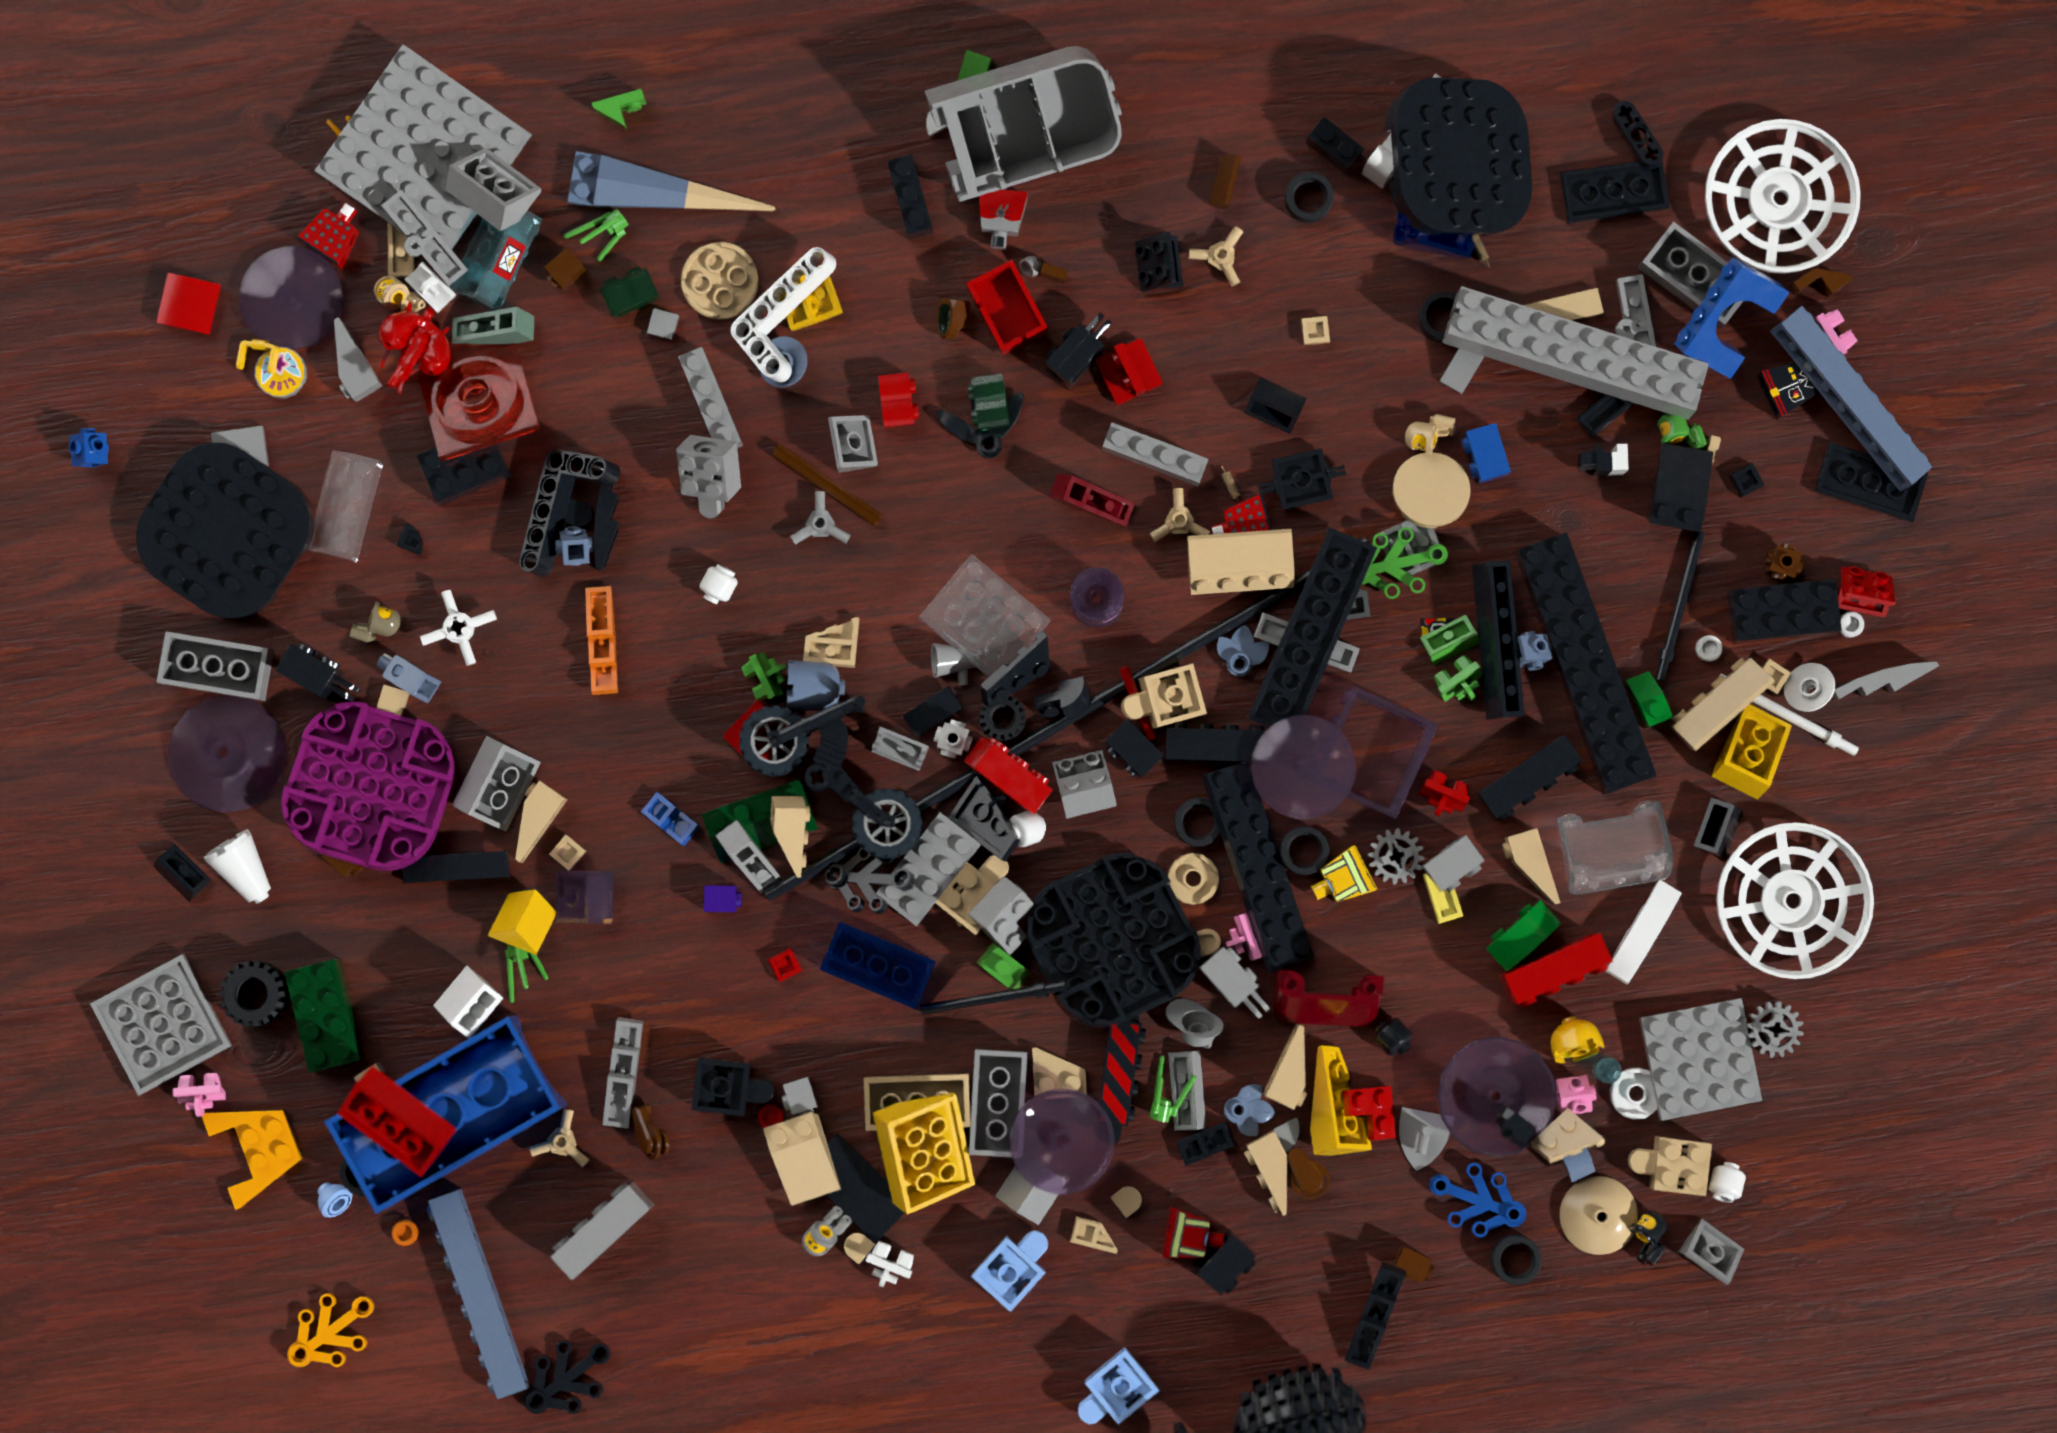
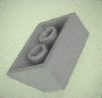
M487 148L451 164L445 189L500 231L518 223L541 193L539 186Z
M486 736L452 806L503 831H507L541 762Z

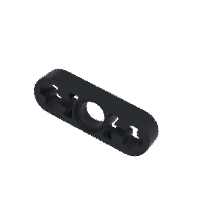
M1628 101L1619 102L1614 107L1612 113L1613 122L1640 165L1646 169L1657 168L1663 158L1662 148L1634 104ZM1621 110H1623V112H1630L1628 120L1625 116H1619ZM1638 129L1644 133L1645 138L1641 141H1635L1630 133ZM1647 150L1650 154H1656L1655 161L1651 158L1646 159Z

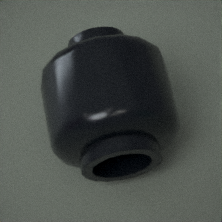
M1388 1017L1374 1030L1376 1033L1374 1037L1375 1043L1388 1056L1396 1054L1403 1056L1412 1047L1409 1042L1412 1040L1413 1033L1398 1018L1390 1019Z

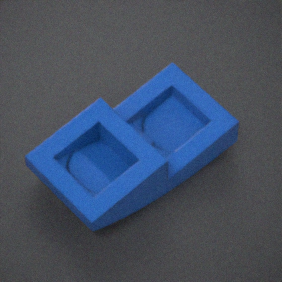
M658 792L655 793L641 811L682 846H685L700 828L696 822Z

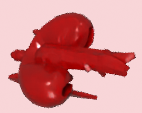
M409 302L403 311L386 317L379 327V341L385 348L380 368L383 369L390 350L395 349L402 352L397 362V367L387 383L391 388L396 387L399 395H401L404 383L408 380L409 376L421 370L424 374L437 376L443 373L450 364L451 349L445 336L450 328L446 327L441 331L431 322L435 310L430 305L426 307L423 316L411 312L412 303Z

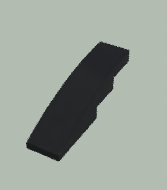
M615 483L612 485L601 484L595 513L596 569L602 573L605 571L621 528V524L613 520L621 498L618 494L612 492Z
M508 851L422 856L413 864L403 868V883L510 877Z
M1384 1262L1381 1263L1354 1332L1345 1361L1368 1370L1370 1369L1405 1279L1406 1270Z

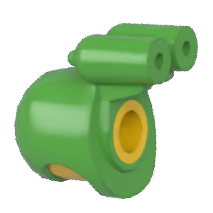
M1668 413L1663 414L1658 420V428L1662 434L1661 444L1674 445L1686 441L1691 448L1705 449L1704 446L1707 442L1701 426L1697 423H1693L1691 428H1689L1686 419Z

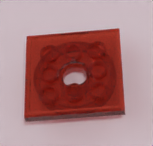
M516 344L480 356L460 360L448 366L443 373L437 376L427 374L418 376L441 462L540 429ZM482 390L487 391V396L484 400L477 404H466L464 402L469 394H477Z

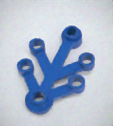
M1474 1162L1467 1165L1466 1174L1472 1179L1478 1194L1450 1184L1449 1179L1441 1174L1434 1175L1429 1181V1189L1435 1195L1443 1196L1449 1194L1475 1204L1459 1212H1450L1447 1216V1222L1452 1227H1460L1463 1221L1488 1210L1498 1213V1215L1484 1222L1476 1221L1472 1224V1233L1477 1237L1485 1236L1489 1230L1502 1224H1506L1509 1227L1520 1226L1526 1219L1525 1207L1521 1203L1512 1200L1506 1186V1176L1501 1172L1493 1173L1490 1177V1183L1497 1188L1503 1204L1492 1200L1481 1175L1482 1167ZM1477 1166L1479 1169L1478 1174L1471 1175L1469 1172L1470 1167ZM1497 1175H1501L1503 1178V1182L1500 1185L1494 1183V1178ZM1440 1180L1445 1183L1443 1190L1436 1189V1183ZM1512 1209H1516L1518 1212V1216L1515 1219L1509 1217V1212ZM1455 1214L1459 1215V1223L1452 1224L1451 1217ZM1478 1224L1484 1226V1231L1481 1234L1475 1232V1227Z

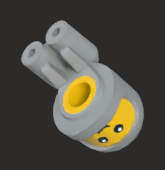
M835 1206L823 1218V1221H816L804 1233L802 1245L806 1252L813 1256L826 1254L836 1243L837 1235H841L852 1223L851 1218L847 1215L843 1216L842 1209Z

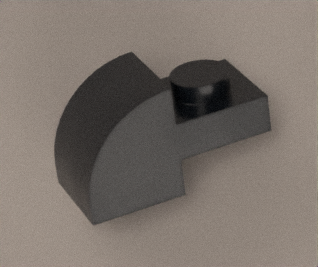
M1084 677L1058 682L1059 691L1034 696L1035 706L1042 718L1055 717L1058 714L1064 713L1067 721L1080 716L1087 709L1091 698L1090 689Z

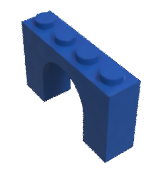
M1732 257L1729 263L1723 267L1721 275L1715 284L1708 289L1706 297L1700 306L1694 310L1692 318L1686 327L1679 332L1674 344L1685 355L1709 363V368L1731 379L1745 357L1735 347L1717 337L1716 325L1722 312L1736 302L1750 301L1775 314L1790 292L1779 282Z

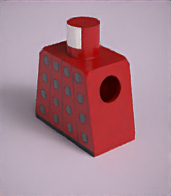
M346 203L342 205L336 215L325 208L298 235L297 239L340 269H343L359 234V231L349 224L357 211Z
M1262 494L1223 511L1225 523L1211 526L1212 534L1272 530Z

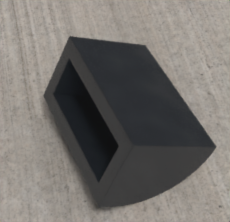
M1260 377L1244 413L1291 434L1307 398Z
M1711 798L1694 847L1726 860L1743 811L1733 804Z

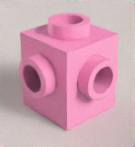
M1587 1075L1556 1079V1099L1560 1113L1562 1114L1567 1108L1574 1114L1592 1112V1101L1596 1100V1091L1594 1085H1589Z

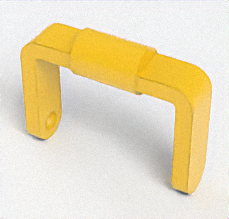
M253 339L252 341L244 340L240 343L236 362L237 369L242 370L244 368L248 347H251L255 350H271L267 371L269 374L275 373L279 356L278 346L269 344V341Z

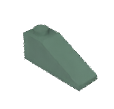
M519 307L456 317L452 320V343L515 344L534 340V315Z

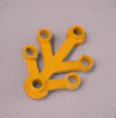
M332 1293L323 1294L319 1299L321 1309L317 1335L310 1341H308L309 1327L315 1320V1313L307 1308L298 1314L300 1322L297 1342L292 1343L288 1348L287 1357L289 1362L296 1367H304L311 1361L329 1363L333 1367L342 1366L346 1361L344 1352L338 1350L331 1354L315 1351V1349L322 1344L349 1347L354 1351L363 1350L367 1346V1340L363 1335L349 1337L335 1334L356 1318L369 1316L374 1310L373 1300L368 1296L358 1297L352 1303V1309L329 1326L331 1309L336 1304V1297ZM325 1296L332 1299L330 1306L324 1304L323 1299ZM364 1301L368 1304L367 1311L360 1309L361 1302ZM304 1312H308L311 1315L310 1321L303 1320L302 1315ZM356 1338L362 1340L363 1345L361 1348H357L354 1345ZM298 1349H303L305 1351L304 1358H299L297 1356ZM335 1354L341 1356V1363L337 1364L334 1362L333 1356Z

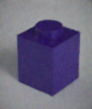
M704 885V912H737V907H742V892L738 891V886Z

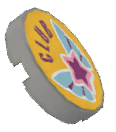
M279 347L276 371L274 374H269L267 367L271 350L265 351L255 365V379L258 386L266 394L275 398H288L296 395L307 379V367L304 359L292 349Z

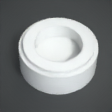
M1849 611L1840 616L1842 630L1838 632L1842 636L1852 638L1858 636L1863 631L1864 620L1860 614Z
M1712 635L1700 638L1695 646L1697 656L1706 662L1718 659L1723 650L1721 641Z

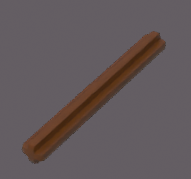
M778 444L774 448L772 454L778 460L873 526L879 523L882 518L880 512L782 444Z

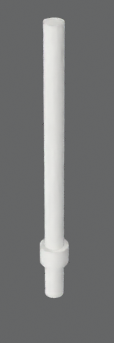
M1761 694L1752 701L1826 741V745L1834 749L1837 747L1852 756H1855L1859 749L1858 746L1841 738V734L1833 730L1830 732Z

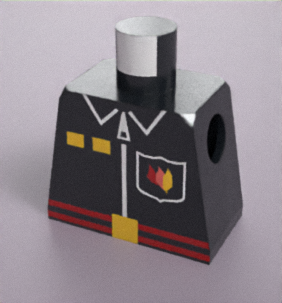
M1796 363L1767 369L1756 375L1776 420L1816 395L1813 384Z

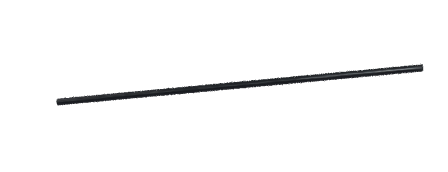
M1365 537L1360 539L1361 541L1368 543ZM1311 569L1294 578V588L1273 590L1132 673L1136 686L1139 685V678L1165 670L1302 589ZM1123 679L1090 698L1087 709L1077 718L1067 721L1064 714L1008 746L1009 751L1007 754L1013 753L1019 756L1126 693L1127 689ZM971 768L915 801V804L919 808L920 813L971 784L976 775L979 777H983V775L981 776ZM900 810L893 814V817L898 819L905 817V815ZM906 821L896 823V824H895V827L900 826L901 824L905 823ZM874 825L869 828L870 834L874 833L879 827ZM882 830L874 838L878 839L879 837L883 836L885 834V831ZM854 837L806 865V868H802L801 878H797L795 873L763 892L768 901L771 902L829 866L856 852L861 847Z

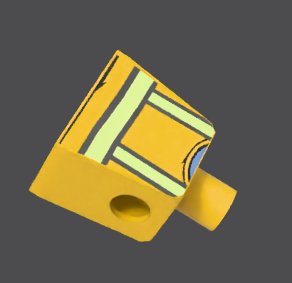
M1355 845L1349 847L1322 867L1319 872L1323 880L1311 886L1317 900L1331 894L1335 903L1377 890Z

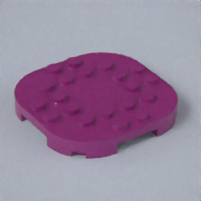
M362 702L338 703L323 713H318L309 722L302 734L301 746L287 786H284L282 793V811L290 831L303 846L313 852L369 869L392 871L413 864L429 850L435 840L455 779L453 754L444 736L434 726L421 719H410L370 707L367 703Z

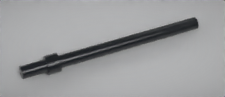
M1695 531L1664 647L1660 649L1658 660L1660 661L1655 676L1657 681L1665 682L1669 664L1673 663L1675 652L1673 650L1705 536L1703 532Z
M1066 980L1047 983L1046 981L1036 982L1034 986L921 1004L920 1011L922 1015L1032 996L1037 998L1048 997L1050 993L1067 991L1068 984Z

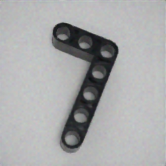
M553 449L547 454L519 564L522 570L540 577L549 575L556 557L555 540H559V531L563 530L575 479L612 485L620 477V468L617 464L601 457L560 449Z

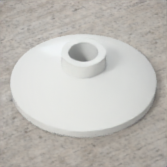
M1807 663L1795 668L1784 684V695L1787 702L1793 708L1803 712L1822 708L1830 701L1835 691L1833 674L1827 667L1818 663ZM1816 688L1813 693L1808 694L1810 689Z

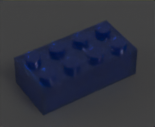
M839 921L819 970L916 1010L937 961Z

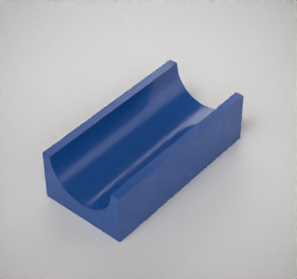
M515 1015L506 1017L394 1081L457 1129L422 1177L338 1114L324 1122L375 1213H379L568 1105L564 1098L556 1092L538 1065L522 1032L521 1022L518 1016Z

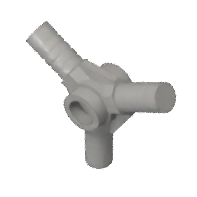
M815 491V511H812L806 527L790 537L795 545L811 535L813 537H828L831 535L846 544L851 535L834 526L835 522L829 512L825 511V491Z

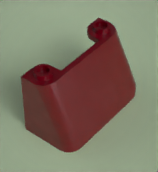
M1277 970L1274 977L1273 1013L1279 1021L1285 1023L1367 1027L1376 1021L1384 988V976L1365 975V977L1360 979L1357 987H1352V995L1304 993V980L1300 974L1293 971Z

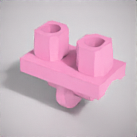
M1838 309L1825 315L1822 313L1816 317L1822 330L1828 334L1830 341L1844 355L1857 342L1851 330H1848L1839 337L1834 331V327L1845 321Z
M1244 913L1233 917L1237 928L1229 930L1232 940L1226 942L1227 947L1234 945L1237 954L1246 951L1249 961L1261 958V952L1252 931L1253 928L1249 916Z
M217 1073L205 1074L204 1086H195L196 1078L192 1075L180 1076L178 1088H173V1096L177 1097L178 1103H186V1110H195L197 1117L204 1116L205 1109L213 1108V1101L226 1100V1092L221 1086L220 1077Z

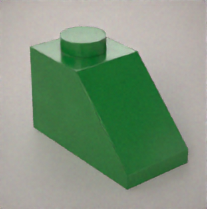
M1650 671L1625 681L1644 729L1673 718L1666 698Z

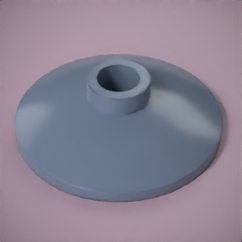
M787 336L777 337L771 341L786 360L790 361L789 363L792 367L791 376L787 381L779 383L766 377L761 371L760 373L767 383L783 388L791 386L801 379L805 373L808 359L806 350L799 341ZM779 364L774 367L773 374L779 370Z

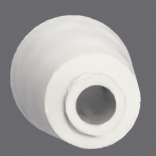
M246 829L236 834V839H227L208 852L207 856L203 858L248 902L254 901L258 904L269 897L267 892L271 887L252 835Z

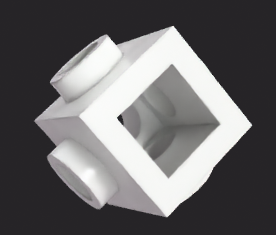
M951 719L950 724L944 722L943 727L938 726L934 741L938 742L937 748L941 749V755L955 759L956 754L962 756L963 751H969L973 737L969 736L970 731L965 729V723ZM954 733L958 736L956 743L948 741L950 734Z

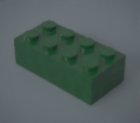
M341 958L284 971L308 1072H317L364 1060L365 1057Z

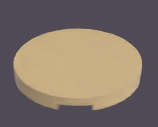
M727 242L711 243L696 249L686 260L681 273L682 290L687 302L696 312L711 319H729L741 314L751 305L758 290V272L753 260L743 249Z
M1432 452L1431 456L1421 453L1409 458L1400 466L1393 481L1392 495L1398 509L1401 511V515L1408 521L1424 528H1437L1456 521L1463 514L1470 499V482L1464 469L1452 458L1440 453Z

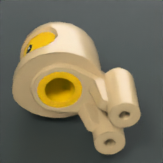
M393 276L380 278L374 286L376 299L388 309L396 310L400 308L403 311L406 305L411 302V312L420 315L419 309L422 310L426 307V301L415 292L409 293L407 286Z
M1436 414L1430 417L1429 423L1413 422L1408 426L1405 433L1407 446L1412 450L1426 451V455L1431 456L1438 437L1454 436L1456 429L1454 425L1455 418Z

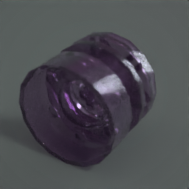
M1095 567L1080 573L1073 581L1070 591V604L1077 620L1087 627L1093 628L1107 627L1115 622L1123 611L1125 596L1123 584L1118 576L1108 569ZM1101 595L1102 604L1100 605L1099 603H1095L1093 605L1092 596L1098 598Z

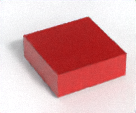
M792 948L768 959L779 983L803 971Z

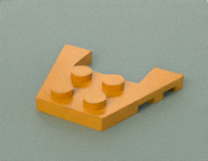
M285 1110L204 1113V1116H202L208 1136L235 1128L251 1171L252 1179L227 1188L235 1210L242 1208L268 1185L302 1160Z

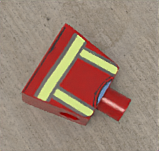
M1170 1206L1162 1257L1204 1258L1206 1247L1217 1249L1222 1247L1224 1234L1209 1231V1219Z

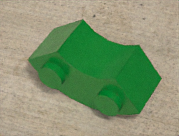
M1541 900L1533 906L1530 903L1525 905L1518 912L1520 917L1506 930L1501 927L1490 937L1493 942L1486 949L1506 972L1531 953L1561 924Z

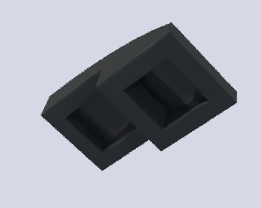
M947 686L904 714L903 718L914 735L919 737L962 709L963 706L950 686Z
M1227 1121L1176 1141L1185 1166L1236 1146Z

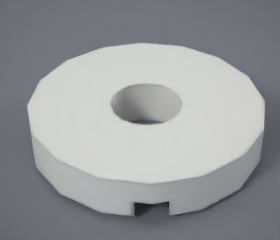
M1638 1067L1627 1068L1618 1073L1613 1079L1609 1090L1610 1101L1615 1110L1622 1116L1634 1120L1645 1119L1657 1110L1650 1071ZM1634 1086H1639L1643 1091V1096L1638 1101H1633L1629 1096V1091Z

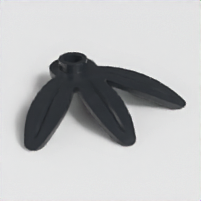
M973 386L971 391V409L977 430L961 418L946 411L938 410L935 416L948 432L967 443L976 445L980 456L991 459L1000 454L1002 450L1000 439L1010 431L1017 421L1023 406L1024 394L1018 392L1007 402L998 415L994 426H992V418L987 400L978 386ZM988 444H992L994 448L991 450H986L985 446Z

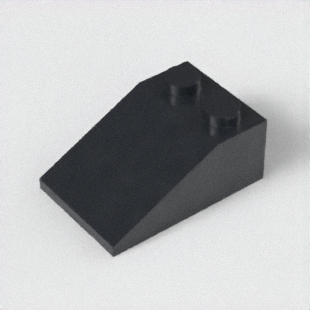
M1662 443L1647 513L1649 523L1701 532L1707 505L1713 451Z

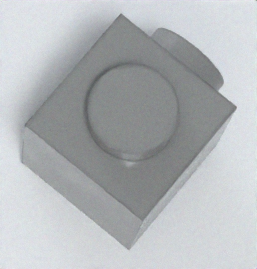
M809 1076L783 1084L786 1095L782 1096L786 1111L791 1110L792 1115L798 1113L799 1116L811 1112L814 1113L813 1108L818 1107V1103Z

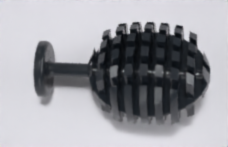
M1311 1362L1312 1373L1306 1370L1305 1364L1296 1365V1373H1291V1369L1287 1367L1281 1369L1279 1377H1276L1274 1371L1266 1373V1383L1264 1384L1261 1383L1259 1376L1252 1381L1251 1394L1249 1395L1248 1390L1240 1394V1408L1237 1415L1234 1416L1233 1433H1363V1431L1365 1433L1367 1422L1364 1401L1355 1387L1350 1384L1348 1386L1342 1381V1374L1339 1368H1331L1332 1374L1329 1373V1376H1327L1320 1363ZM1182 1422L1173 1423L1174 1433H1187L1186 1427Z

